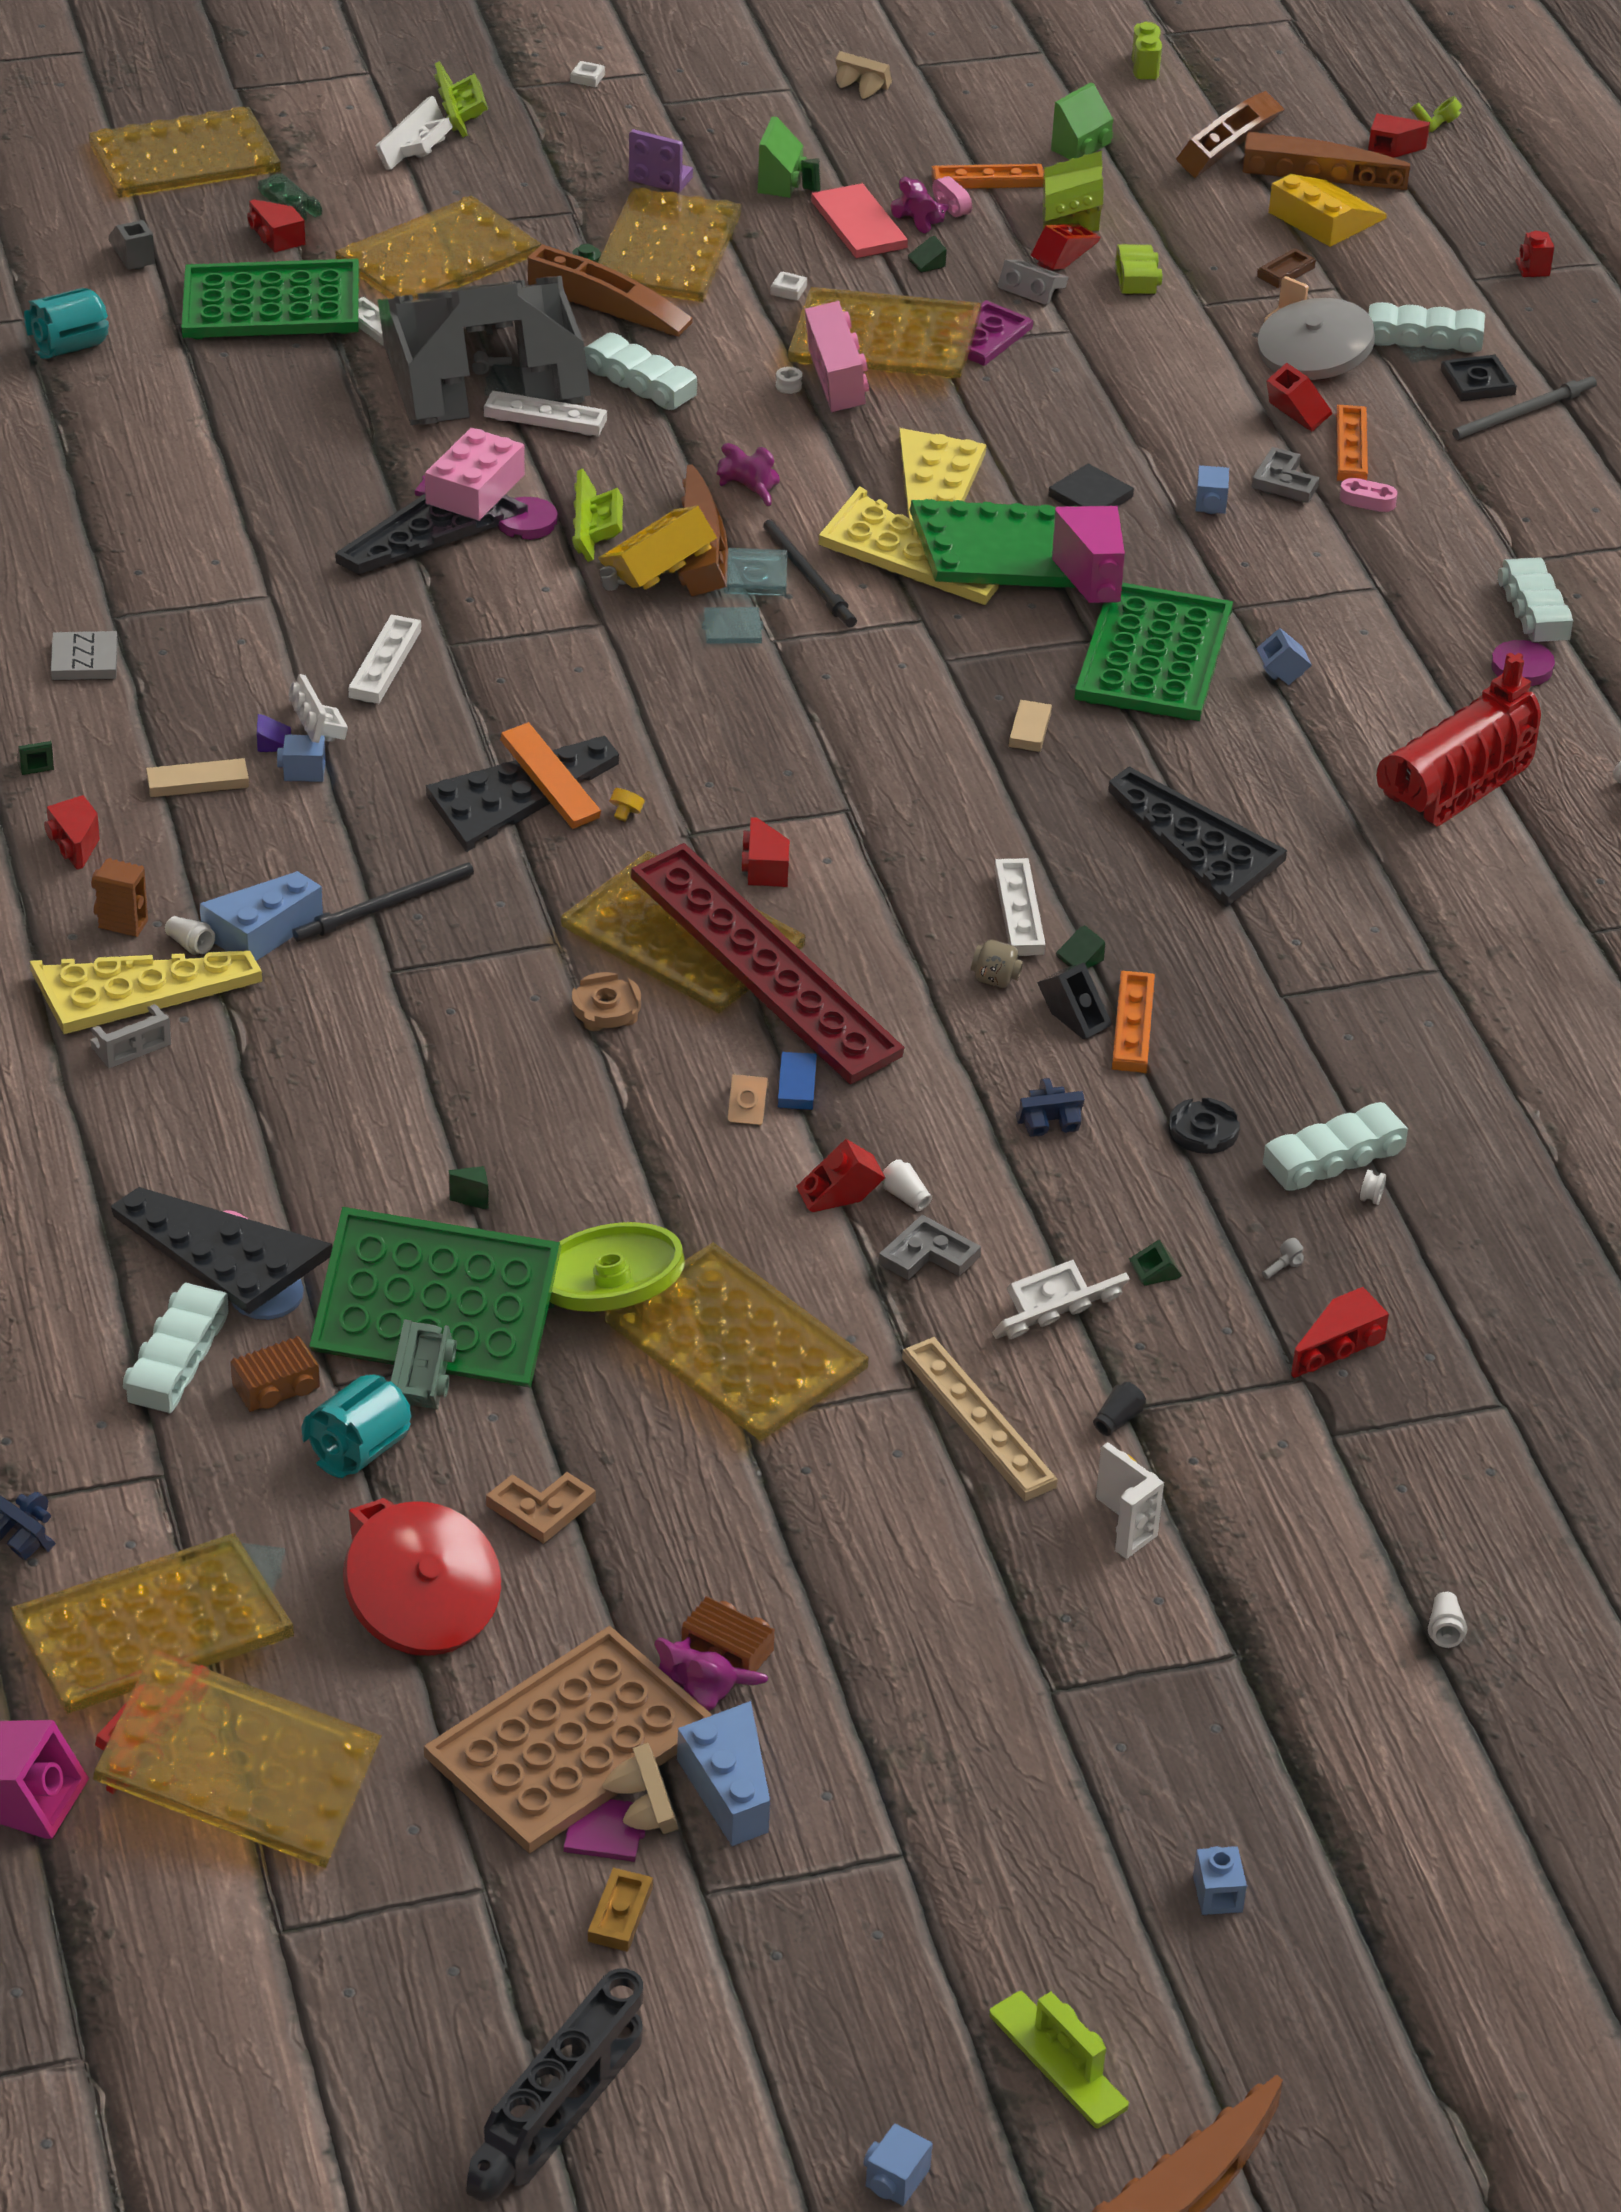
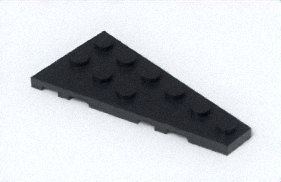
M424 494L335 552V561L352 572L362 574L500 525L501 520L528 512V505L504 495L480 520H476L426 504V494Z
M606 736L592 738L552 750L577 782L583 779L592 780L619 764V753ZM516 760L426 785V796L466 852L475 848V842L481 838L486 837L490 839L496 836L498 829L507 823L515 825L551 804Z
M1127 767L1109 781L1108 792L1226 907L1286 861L1287 850L1131 767Z
M142 1187L136 1188L111 1205L113 1217L214 1290L227 1293L228 1300L247 1314L255 1311L329 1259L333 1248L332 1244Z

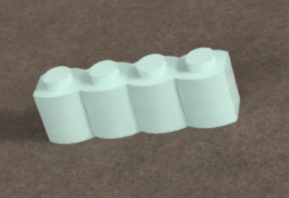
M1384 302L1369 305L1368 315L1371 317L1374 325V345L1387 346L1395 343L1405 348H1418L1422 346L1433 350L1454 348L1468 353L1482 350L1485 314L1481 311L1474 309L1454 311L1446 307L1426 309L1418 305L1397 307Z
M607 333L584 347L587 369L599 376H607L616 385L625 388L629 387L638 396L652 399L664 409L674 410L697 395V376L693 372L682 366H674L663 356L652 355L647 349L638 344H629L626 339L618 334Z
M1540 557L1504 559L1503 568L1498 570V582L1500 586L1504 587L1507 601L1512 603L1516 618H1520L1524 634H1528L1532 642L1570 640L1573 618L1568 606L1564 605L1561 592L1556 589L1553 577L1547 572L1544 560Z
M1373 1103L1363 1107L1356 1113L1339 1115L1326 1124H1314L1302 1129L1297 1134H1287L1273 1139L1265 1145L1263 1165L1285 1190L1305 1188L1315 1179L1323 1180L1336 1177L1345 1169L1363 1167L1375 1158H1386L1398 1154L1405 1148L1408 1128L1385 1103Z
M184 1283L178 1292L172 1293L168 1303V1310L163 1317H158L154 1325L152 1337L148 1342H144L141 1345L138 1361L133 1368L129 1367L124 1375L123 1388L127 1390V1400L129 1403L171 1413L176 1408L185 1387L193 1379L199 1362L204 1359L214 1337L220 1332L229 1312L227 1293L189 1283Z

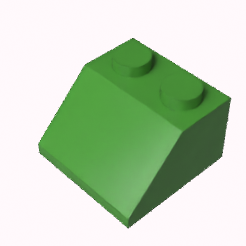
M1088 83L1055 102L1051 151L1068 159H1076L1086 154H1092L1111 143L1113 137V117L1094 84Z
M774 116L771 117L759 144L758 193L790 198L794 188H799L801 160H807V157H803L804 145L778 117Z

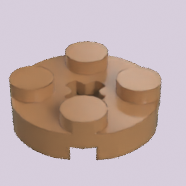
M595 973L580 980V986L576 989L574 987L572 991V1010L575 1016L584 1022V1027L590 1031L633 1025L638 1020V1013L641 1009V991L638 985L629 978L627 983L619 980L618 974ZM601 999H607L608 1002L601 1001Z

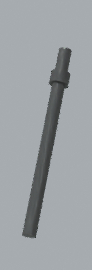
M1593 376L1577 382L1575 380L1566 382L1559 389L1457 427L1452 431L1453 437L1459 440L1565 399L1568 401L1579 397L1581 392L1596 387L1597 381Z

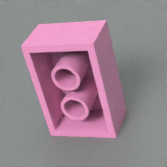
M839 301L805 309L808 350L831 413L866 404L865 392L869 391L867 377L863 372L867 371V363L864 354H859L857 351L860 348L856 332H850L852 325L848 311H842Z
M470 428L425 472L426 504L480 520L525 475L524 444L512 441L506 437L487 433L481 429Z

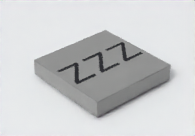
M117 631L53 632L51 679H115L117 674Z

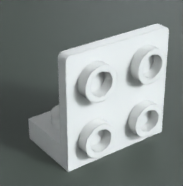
M1106 1443L1101 1447L1096 1498L1119 1515L1116 1527L1115 1551L1127 1559L1158 1536L1164 1482L1154 1473L1147 1471L1133 1461L1125 1452L1119 1451L1110 1443Z

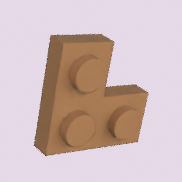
M568 1472L541 1493L512 1474L486 1495L487 1507L543 1544L596 1501V1490Z

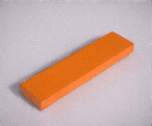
M1042 164L932 166V178L934 182L936 179L950 176L964 189L1043 187L1044 171Z
M1337 405V481H1343L1348 478L1367 480V407Z
M529 722L501 733L500 741L572 829L600 818L601 810Z
M1121 971L1112 1070L1147 1072L1155 974Z

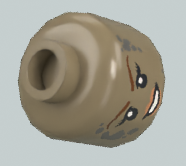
M987 940L983 946H977L971 964V971L975 972L976 979L981 983L998 988H1006L1012 979L1018 981L1023 961L1018 960V950L1015 946L995 940Z

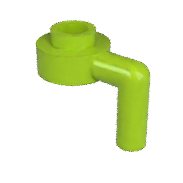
M1453 96L1437 107L1432 118L1419 102L1413 105L1410 110L1418 120L1430 122L1429 132H1434L1443 122L1450 123L1461 114L1459 110L1462 105Z

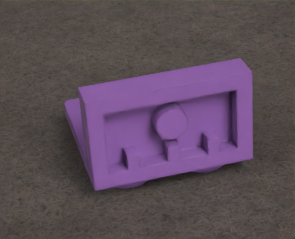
M634 129L631 130L629 133V180L680 193L693 178V167L682 164L683 143L678 140Z

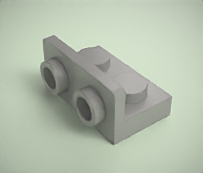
M1020 259L1005 260L998 288L1042 304H1049L1056 288H1066L1069 277Z

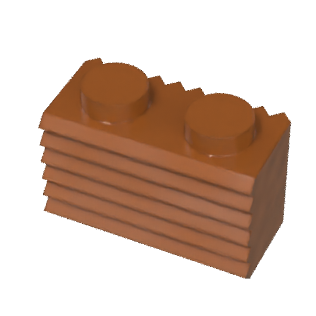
M108 858L100 869L94 871L91 881L92 889H95V896H97L93 911L94 915L98 917V928L138 937L148 922L144 866L131 865L130 862H119L117 859L112 860Z
M296 1336L294 1339L289 1338L286 1342L282 1340L280 1344L268 1345L266 1349L261 1348L259 1352L254 1350L252 1354L247 1353L245 1357L240 1355L238 1359L233 1358L231 1360L232 1385L239 1394V1397L242 1398L245 1406L248 1407L249 1412L260 1408H272L279 1401L296 1395H308L314 1389L320 1387L319 1365L299 1336Z
M705 1596L695 1611H692L691 1616H688L687 1620L683 1622L681 1641L690 1637V1649L700 1652H717L727 1659L733 1667L756 1672L774 1651L775 1629L771 1628L762 1618H751L737 1611L727 1601L718 1602Z

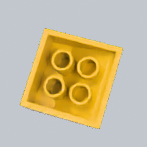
M1290 174L1272 183L1269 213L1329 247L1385 220L1387 217L1385 212L1324 179Z
M699 506L674 509L601 555L598 559L605 567H614L617 571V576L632 588L642 586L645 590L660 581L658 575L666 570L672 573L686 564L684 559L694 553L695 557L711 549L712 547L709 543L715 540L717 536Z

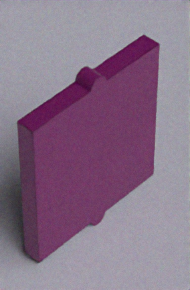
M610 1799L568 1827L564 1852L635 1862L640 1839L645 1837V1830L636 1829L623 1823L627 1810L634 1802Z

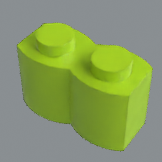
M1152 22L1137 23L1134 27L1131 57L1134 63L1133 74L1137 79L1156 80L1160 73L1162 52L1160 28Z
M1117 244L1115 269L1119 277L1121 293L1156 294L1157 286L1162 285V269L1158 268V253L1153 252L1152 245Z

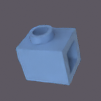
M1199 465L1195 511L1208 514H1226L1229 468Z
M1281 628L1256 648L1264 663L1265 671L1274 680L1279 677L1288 686L1312 666L1303 646Z
M285 735L284 748H278L277 767L283 768L284 781H324L326 763L325 736H321L319 743L311 741L309 735Z
M1238 1846L1197 1849L1193 1878L1201 1914L1243 1912L1247 1884Z
M894 2123L880 2143L874 2142L866 2153L863 2163L867 2167L866 2187L872 2189L879 2197L891 2199L904 2206L930 2170L933 2143Z

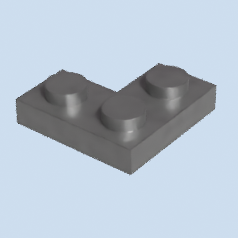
M1272 447L1253 476L1251 488L1262 490L1268 494L1285 496L1294 501L1309 503L1318 488L1319 477L1295 471L1299 466L1301 454Z
M921 1215L879 1253L878 1264L906 1280H909L928 1261L960 1276L980 1258L981 1246Z

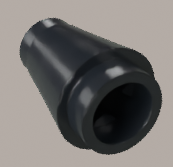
M1123 1382L1121 1385L1114 1386L1098 1412L1097 1417L1093 1420L1095 1428L1101 1434L1110 1436L1143 1412V1405L1146 1403L1145 1395L1136 1385L1130 1382Z

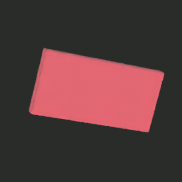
M863 183L811 193L813 205L855 258L907 248L908 239Z

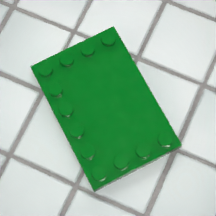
M359 258L185 264L182 313L183 338L202 339L204 337L310 333L348 334L359 332Z
M933 499L911 501L909 510L935 582L1076 588L1052 560L1055 507L1050 505L1031 506L1019 503L1011 505L994 504L992 502L970 503L961 500L953 502L936 501Z
M1122 582L1121 602L1103 603L1077 682L1074 699L1091 704L1098 703L1115 706L1120 709H1133L1155 715L1162 714L1179 717L1184 720L1200 721L1231 617L1233 601Z
M342 1206L309 1347L314 1352L394 1365L404 1319L439 1326L442 1328L441 1334H443L446 1325L449 1326L452 1339L457 1341L455 1359L453 1362L447 1363L445 1374L531 1388L561 1252V1244L556 1241Z

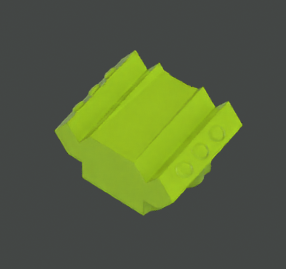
M1102 151L1086 154L1082 157L1073 158L1069 161L1056 163L1044 168L1043 228L1045 225L1080 224L1090 231H1099L1104 196Z

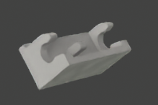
M153 1004L147 1007L153 1016L147 1017V1019L138 1023L125 1026L109 1034H106L100 1026L93 1027L91 1031L96 1037L90 1039L91 1047L105 1065L111 1068L171 1045L170 1018L167 1014H164L157 1005Z

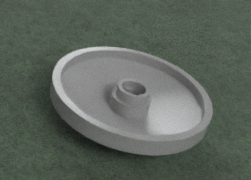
M1313 298L1289 304L1273 313L1263 323L1258 333L1259 354L1269 369L1276 372L1285 363H1288L1306 375L1310 380L1334 377L1355 368L1367 358L1375 342L1374 325L1368 313L1354 303L1335 298Z

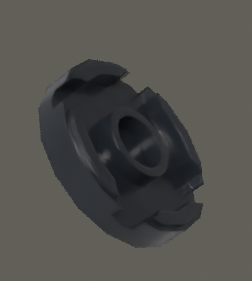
M1202 1098V1102H1193V1099H1188L1176 1105L1170 1114L1169 1133L1173 1140L1186 1150L1203 1154L1218 1153L1233 1146L1239 1137L1240 1121L1238 1122L1237 1114L1233 1108L1222 1101Z

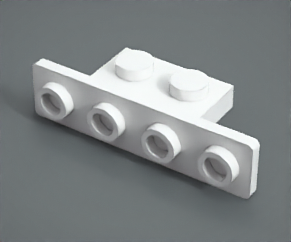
M430 96L376 145V149L385 169L390 170L404 157L416 155L417 158L428 155L432 151L431 147L442 142L445 139L444 135L453 127L449 118L443 117L435 97Z
M298 674L297 682H292L290 686L289 701L292 702L294 711H296L311 741L319 743L321 736H325V741H334L335 738L345 740L348 727L338 709L322 705L306 675Z
M1074 1260L1013 1282L1007 1287V1291L1019 1314L1001 1321L992 1333L995 1339L1006 1335L1009 1339H1013L1026 1333L1031 1325L1039 1323L1040 1327H1044L1057 1321L1060 1318V1314L1067 1311L1074 1315L1088 1309L1092 1305L1091 1302L1102 1299L1103 1303L1111 1301L1123 1293L1121 1289L1130 1278L1127 1273H1123L1087 1287Z

